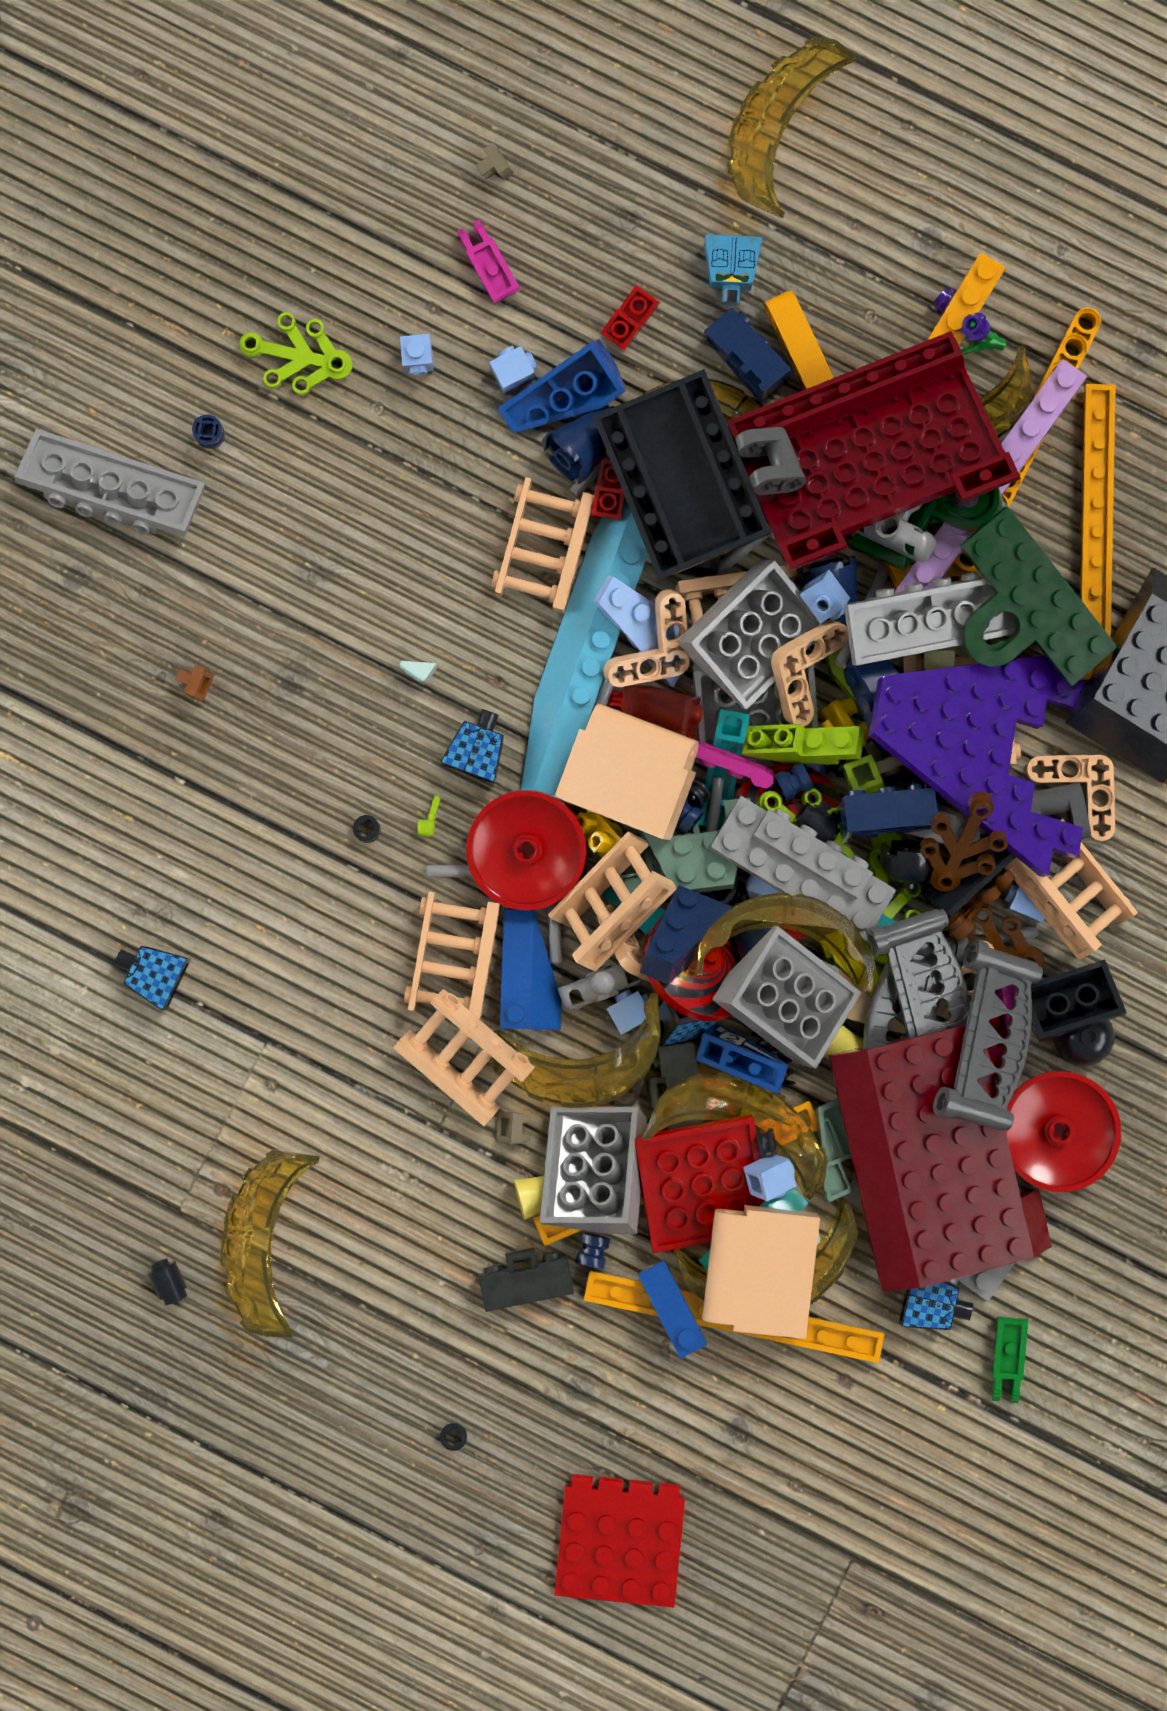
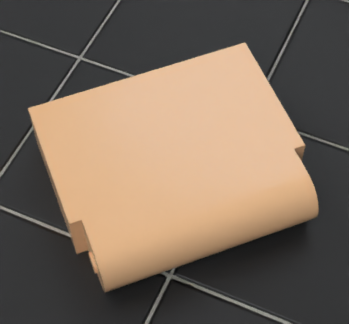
M597 704L591 713L586 729H579L554 797L658 838L671 840L696 772L691 771L698 752L699 742L605 705Z
M744 1205V1211L716 1209L702 1319L711 1323L730 1325L735 1332L806 1339L820 1224L818 1214Z

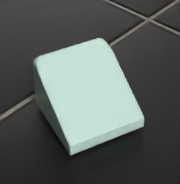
M401 661L399 664L402 671L423 685H426L438 667L436 663Z

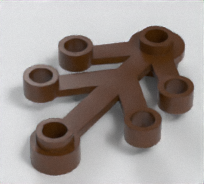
M976 792L969 797L970 816L958 840L951 829L950 819L947 815L937 814L932 818L933 832L941 836L950 853L947 862H944L939 854L937 840L925 838L920 843L921 855L929 859L934 868L930 878L931 884L935 889L951 891L959 886L962 878L978 872L982 875H990L995 871L994 857L989 854H983L977 858V861L959 866L962 859L989 849L1000 852L1007 848V836L1002 831H994L988 837L971 843L982 820L987 819L994 810L993 799L987 792ZM938 823H945L944 826H937ZM997 839L1003 840L1000 843H994ZM928 846L934 847L932 850L925 849ZM984 863H990L989 866H982Z
M1003 868L993 878L994 882L978 897L974 895L961 908L965 912L961 913L958 910L952 917L948 918V927L951 929L950 934L958 942L976 927L971 919L985 903L990 905L1002 892L1015 883V876L1009 869Z
M983 905L974 915L975 922L982 926L988 940L968 934L966 937L969 942L972 939L987 941L996 950L1023 959L1032 957L1038 966L1043 968L1044 956L1037 947L1028 946L1020 929L1021 924L1018 917L1007 915L1002 920L1004 932L1011 935L1016 949L1004 945L992 921V913L989 907ZM980 911L988 913V917L984 920L979 919L977 915ZM1010 920L1017 923L1013 929L1006 927V923ZM948 926L944 927V929L951 931ZM966 973L963 976L964 980L968 979L971 973Z

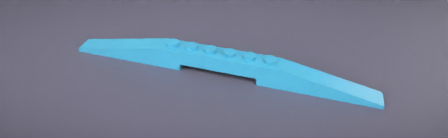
M626 498L624 500L621 521L601 518L592 534L534 698L521 790H537L555 796L579 729L585 730L604 679V666L612 658L621 630L609 620L593 601L608 575L615 577L635 591L648 557L647 550Z

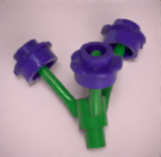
M945 288L934 300V303L938 305L935 308L936 312L938 310L942 314L945 312L955 295V288H952L950 292ZM976 312L974 315L970 314L965 317L962 322L964 326L961 329V333L964 338L973 341V345L961 349L963 355L983 351L984 349L1004 350L1006 340L998 337L997 333L990 331V324L983 313Z

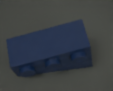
M731 308L704 330L703 337L751 394L762 403L788 381L791 368L769 346L765 338L757 334L750 327L751 323L742 312L737 313Z
M850 659L843 671L844 678L870 731L878 678L885 675L898 674L889 659L857 666L852 665V659ZM874 740L882 759L891 755Z
M926 784L910 785L908 790L896 791V787H884L878 789V793L866 794V790L847 792L848 796H844L837 807L841 843L850 842V837L868 835V838L871 839L877 838L878 834L896 832V834L931 830L932 818L938 814L935 790L933 788H926Z
M678 885L645 951L640 973L669 984L691 964V961L693 962L692 959L711 940L729 929L734 909L723 917L721 916L733 907Z

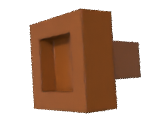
M195 665L192 673L179 669L175 680L186 685L185 694L204 702L214 674Z

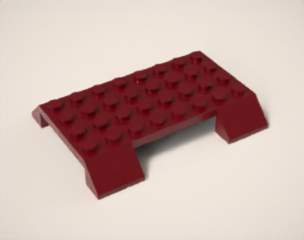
M952 331L727 421L733 440L740 433L750 429L783 427L788 434L807 480L806 484L794 492L767 495L756 494V497L780 554L790 571L846 549L847 544L843 536L947 494L954 492L964 502L1021 479L1009 451H1004L966 371L963 353ZM767 456L741 457L748 477L757 469L771 466Z
M1001 1016L990 1019L989 1023L1001 1038L1005 1039ZM966 1024L867 1049L855 1048L828 1055L879 1284L883 1292L923 1288L1035 1258L1052 1247L1039 1188L1019 1192L1006 1130L998 1131L955 1117L948 1120L934 1114L933 1103L940 1088L945 1086L954 1089ZM999 1043L983 1049L984 1054L999 1069L1002 1065L1001 1056L1004 1054L1003 1045ZM992 1073L977 1079V1082L991 1098L995 1097V1080L999 1079L997 1074Z

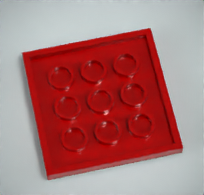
M752 1114L648 1133L644 1137L643 1135H638L634 1139L653 1253L710 1243L716 1209L744 1211V1205L759 1207L766 1201L750 1195L743 1168L760 1159L755 1122Z

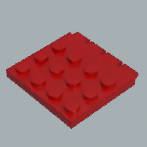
M572 1474L571 1485L565 1484L554 1596L675 1608L685 1496H679L680 1485L659 1483L658 1494L652 1493L653 1482L629 1480L628 1491L622 1490L623 1479L599 1477L598 1488L592 1487L593 1476Z

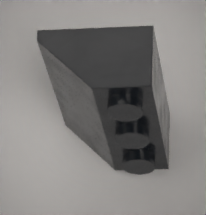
M986 832L982 835L980 834V839L988 837L989 834ZM989 849L962 859L959 866L977 861V858L983 854H989L994 857L996 869L990 875H982L978 872L962 878L959 886L951 891H939L933 887L931 880L926 883H922L925 888L920 894L934 909H944L947 917H952L1006 867L1015 856L1007 849L1000 852ZM984 863V864H982V866H989V865H990V863Z
M1105 959L1041 979L1037 984H1031V1030L1039 1042L1123 1016L1127 1013Z

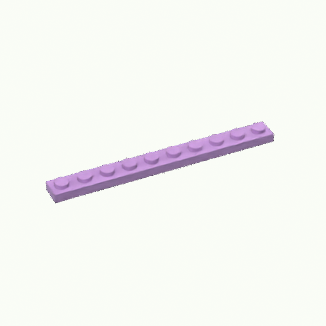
M1063 359L1001 443L1004 451H1009L1018 472L1087 378V375ZM1011 483L999 487L1002 495ZM979 496L964 502L960 500L956 507H973L978 503ZM944 523L934 536L937 544L929 559L925 562L916 561L894 593L905 591L904 585L912 583H922L923 587L933 586L932 580L943 578L962 551L959 545L975 531H962Z

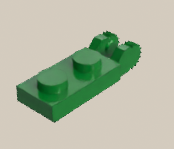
M997 1316L992 1366V1401H1000L1002 1396V1379H1012L1009 1394L1010 1402H1019L1021 1380L1024 1379L1028 1319Z

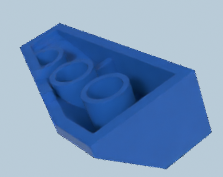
M599 339L587 344L497 409L512 432L517 433L601 409L626 392V388L615 361Z
M504 909L500 1028L561 1030L562 1000L557 990V983L535 911Z

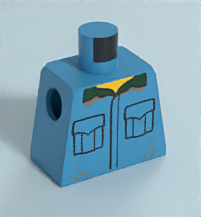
M706 234L704 247L709 286L712 289H722L723 305H739L740 290L752 289L762 237Z

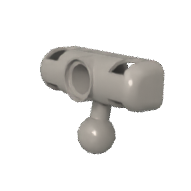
M922 505L864 528V532L860 530L855 531L857 534L917 562L927 561L937 544L931 533L924 532L917 526L907 522L910 514L919 510ZM897 527L894 533L887 535L891 528ZM905 544L915 547L914 556L905 550Z
M620 964L613 967L608 965L598 969L596 972L587 973L585 978L559 987L557 990L565 1009L572 1011L620 994V992L638 986L646 980L639 978L628 983L625 976L626 970ZM577 989L580 991L583 1001L572 1005L569 992Z

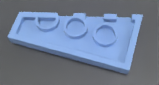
M608 575L593 602L626 635L627 640L634 648H637L640 652L658 649L655 604L615 577ZM677 625L670 626L667 629L666 639L672 640L677 637L679 633ZM674 655V660L667 663L674 667L675 662L680 660V658ZM647 659V663L653 668V660ZM680 675L664 678L663 681L668 686L674 687Z

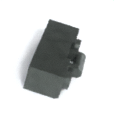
M693 1042L658 1047V1053L653 1064L654 1071H660L661 1077L646 1079L649 1109L655 1108L660 1098L658 1083H666V1091L683 1081L698 1077ZM699 1080L673 1089L667 1093L668 1100H659L656 1108L665 1107L666 1112L660 1113V1120L675 1113L702 1109ZM703 1113L685 1114L668 1119L661 1123L662 1131L704 1123Z
M535 1247L505 1253L508 1268L502 1269L501 1264L484 1267V1273L478 1275L485 1312L574 1294L568 1257H561L560 1252L542 1255L543 1261L538 1262ZM531 1260L532 1267L514 1269L515 1263Z

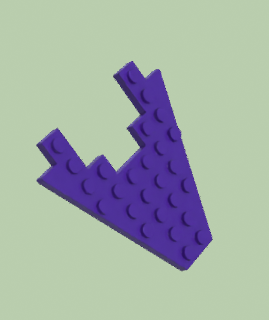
M1046 656L1015 659L1001 666L974 664L885 675L878 678L869 736L968 818L970 816L969 797L980 791L990 794L993 799L994 810L987 819L982 820L979 827L989 835L994 831L1004 832L1008 842L1006 849L1038 876L1045 877L1049 875L1052 852L1070 858L1079 856L1083 827L1031 812L1035 783L1009 775L1016 723L1034 729L1043 727L1046 703L1072 711L1088 682L1079 680L1073 686H1069ZM997 839L996 841H997L998 843H1000V842H1002L1003 840Z

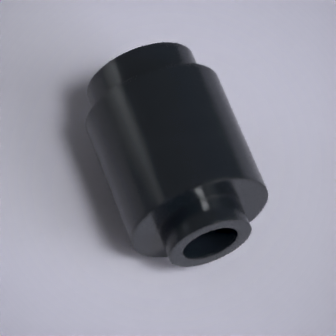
M807 802L794 819L799 828L801 825H806L817 832L815 838L823 843H826L827 840L834 841L840 832L838 828L839 821L816 804L811 805Z
M165 1258L151 1265L152 1271L148 1273V1276L159 1300H163L165 1306L187 1296L185 1291L187 1286L176 1261L169 1262Z

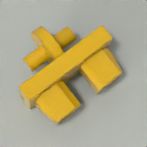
M852 698L840 702L837 699L822 709L820 712L826 720L822 723V726L824 728L855 726L850 716L854 715L858 710ZM866 722L858 725L865 730L863 747L870 738Z
M590 810L577 815L586 840L589 843L588 846L594 852H597L601 858L623 837L621 827L617 823H612L603 815Z

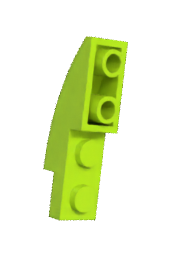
M801 724L748 726L742 754L753 758L788 763L839 764V760L861 759L865 730L860 726L805 728Z

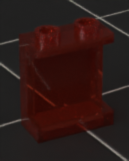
M641 684L624 687L621 712L699 741L696 729L697 723H700L703 716L700 696Z

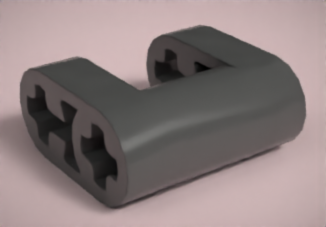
M785 428L750 429L737 435L734 442L741 457L767 456L771 466L757 469L750 475L749 479L756 494L789 493L800 489L806 484L807 480Z
M1079 782L1033 792L1031 812L1044 816L1067 812L1070 824L1083 827L1082 839L1091 837L1086 804Z

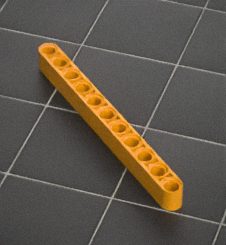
M789 290L765 301L764 307L802 390L834 378L794 292ZM883 562L897 589L913 565L909 566L908 563L905 571Z
M1082 308L1071 320L1031 402L1062 359L1076 369H1079L1101 324V316L1094 308ZM1087 318L1090 320L1092 329H1083L1079 325V319ZM1067 344H1074L1079 349V355H1069L1065 346ZM1042 441L1019 471L1021 479L1014 481L1013 487L1007 488L1003 493L1002 500L1007 507H1010ZM959 554L943 578L950 577V579L959 581L961 580V574L977 572V569L974 565L972 567L963 566L960 562Z

